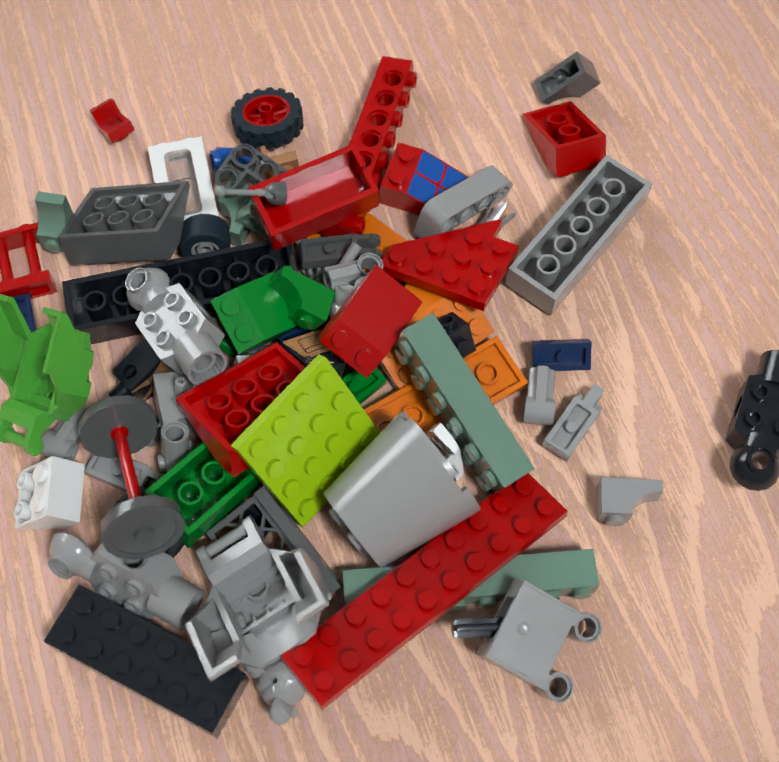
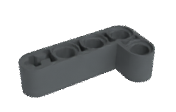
M239 144L233 148L217 170L215 183L216 187L223 186L221 182L225 178H232L236 181L235 184L230 187H224L226 189H243L247 182L255 185L265 181L260 177L264 172H271L277 176L288 170L251 145ZM242 156L252 159L246 165L240 164L237 160ZM225 195L224 198H234L237 195Z

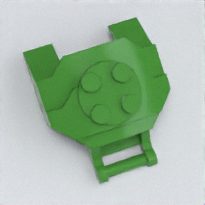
M0 294V378L8 386L11 397L1 405L0 442H10L22 447L26 453L37 456L44 448V443L41 440L42 433L56 419L69 421L76 411L80 412L88 399L92 382L89 381V370L93 365L94 351L91 350L90 334L74 329L67 313L43 307L42 313L47 314L50 322L32 332L15 299ZM14 423L26 428V435L15 432L12 424Z

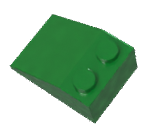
M277 271L236 287L211 300L212 306L239 355H245L299 327L296 322L288 319L289 309L284 298L269 286L272 276Z

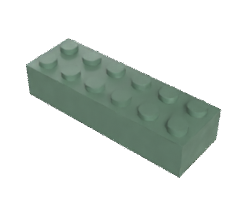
M431 313L404 329L395 344V355L402 365L407 364L412 372V382L418 390L423 389L428 397L427 404L435 416L439 415L445 424L444 427L461 448L460 452L464 463L468 467L472 465L478 475L476 480L480 488L492 495L535 469L435 314Z

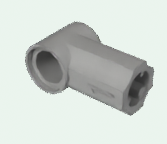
M364 253L357 260L323 268V283L334 291L336 286H354L357 279L368 274L362 268L371 271L377 264L383 269V262L374 253Z
M547 366L530 368L522 423L553 425L555 414V400H553L555 370H551Z
M82 407L80 412L76 411L69 421L60 420L54 430L50 429L42 436L41 440L44 443L42 455L48 458L55 456L71 461L74 460L79 450V420L86 411L85 408Z

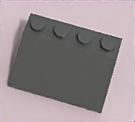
M188 181L91 188L58 236V240L71 265L113 264L117 262L148 260L164 261L171 259L181 240L190 184Z

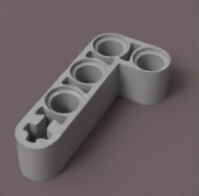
M493 165L486 167L430 199L420 212L413 232L414 235L419 239L452 231L456 226L489 208L493 199H495L494 204L502 200L510 192L513 183Z

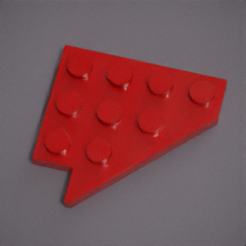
M494 220L391 245L382 258L383 270L396 279L484 311L506 275L508 268L516 258L519 246L496 238L501 230L502 221Z

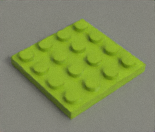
M318 354L230 446L298 525L304 527L328 501L323 492L377 437L380 431L327 358Z

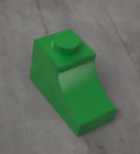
M285 265L272 276L269 286L284 298L289 309L288 319L296 322L299 327L312 331L327 321L335 296L334 290Z

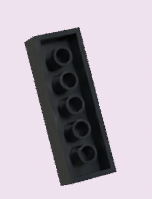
M78 585L43 641L59 653L217 739L250 681L246 673L235 667H232L214 680H209L194 645L81 585Z

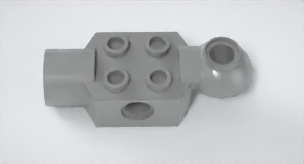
M139 267L132 270L125 280V286L130 306L137 311H141L135 324L160 360L178 374H185L190 382L196 385H200L224 372L227 366V358L219 346L225 334L199 300L180 283L169 286V277L162 269Z
M57 533L52 538L49 548L50 558L47 563L55 575L67 580L72 576H79L90 582L94 591L100 596L117 603L147 621L157 617L173 627L183 630L186 628L185 624L195 616L201 605L204 590L184 580L174 557L164 552L149 558L130 560L118 558L107 552L103 543L93 553L87 544L78 537L67 533Z

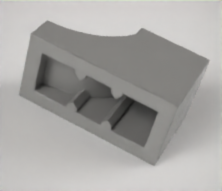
M601 477L596 487L597 521L606 522L608 526H622L624 523H628L635 507L642 503L659 499L663 493V480Z

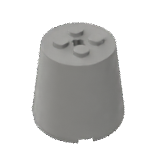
M404 411L397 414L323 492V495L333 507L329 510L331 516L346 533L351 531L347 536L364 557L370 555L380 568L397 560L481 510L470 490L466 486L460 489L452 477L457 473L416 422L411 417L407 419L408 415Z

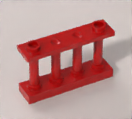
M38 222L23 224L18 228L0 232V271L2 276L0 294L13 297L30 293L32 299L58 292L50 271H42L36 247V243H40L36 236ZM25 247L30 274L14 278L8 251Z

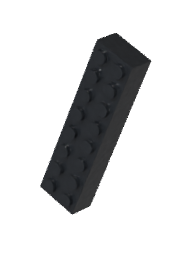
M264 240L62 281L66 312L74 329L90 334L91 344L142 334L135 324L141 311H137L130 306L126 295L125 280L132 270L139 267L162 269L167 273L170 280L169 286L180 283L199 300L212 319H216L219 317L212 306L211 300L236 287L275 272L284 265H291L292 269L297 271L292 245L289 244L274 251L270 240Z

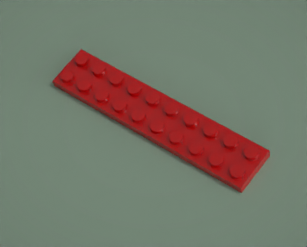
M527 473L501 491H496L479 504L480 511L441 533L317 628L316 634L306 642L283 653L281 661L320 709H325L565 519L568 511L540 483Z

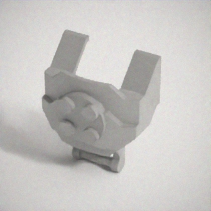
M250 515L242 520L240 526L208 546L203 545L196 549L204 571L213 586L206 604L185 625L207 677L211 681L237 664L262 669L279 660L281 655L287 650L306 642L316 634L321 610L329 605V600L332 598L316 563L302 548L291 551L270 549L261 536L258 525Z

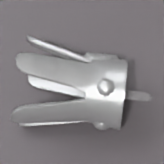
M493 199L485 217L477 224L498 220L507 206L506 201L501 202L490 213L495 199ZM512 213L501 220L502 227L512 220L516 214Z

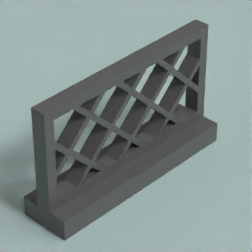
M265 486L206 532L211 541L215 542L219 539L217 533L224 527L240 526L244 519L245 511L255 504L262 512L261 526L258 527L263 539L265 531L277 532L281 537L280 550L284 551L285 544L290 551L302 548L316 563L331 595L343 586L296 522ZM240 516L239 524L231 523L234 519ZM266 519L273 528L265 527Z

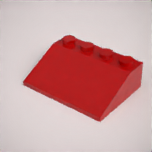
M276 342L176 397V403L216 461L232 477H235L249 467L230 445L306 367Z

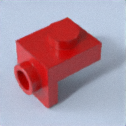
M112 98L90 109V114L100 133L111 143L125 139L129 133L135 130L131 121L119 111L116 102Z

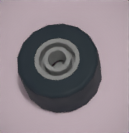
M212 214L190 216L183 222L180 253L185 257L230 248L229 225L224 219Z

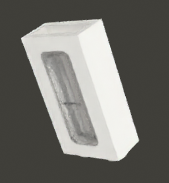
M202 136L185 138L184 140L170 143H159L148 147L155 183L188 181L190 184L184 220L197 214L219 216Z

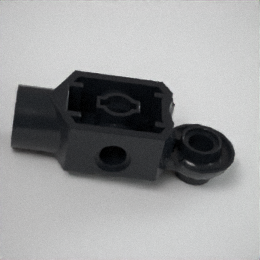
M779 350L764 352L761 355L756 375H749L740 388L725 439L734 449L729 467L732 476L739 485L749 490L761 491L769 489L776 483L779 477ZM751 460L758 461L763 469L756 468Z

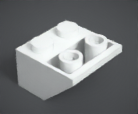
M51 456L22 470L17 479L19 492L18 501L14 508V517L16 518L15 529H65L80 523L85 464Z

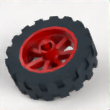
M268 87L266 90H253V93H246L242 95V99H237L235 107L231 108V120L236 138H240L242 144H249L255 149L264 145L266 150H269V147H275L276 149L282 147L284 143L289 144L293 142L294 137L297 138L301 134L300 130H303L304 127L300 100L298 97L295 98L292 92H285V89L278 88V90H273V87Z

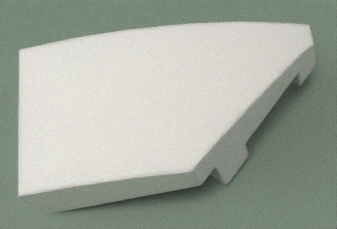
M442 423L436 424L426 434L447 454L445 456L446 460L457 473L453 478L458 481L463 476L460 448Z

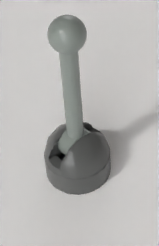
M272 182L266 186L265 190L226 189L224 186H217L215 188V195L220 198L225 195L264 196L270 204L285 206L287 201V185L285 182Z

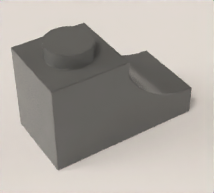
M577 51L534 81L541 100L546 105L564 97L578 96L580 98L601 84L593 62Z

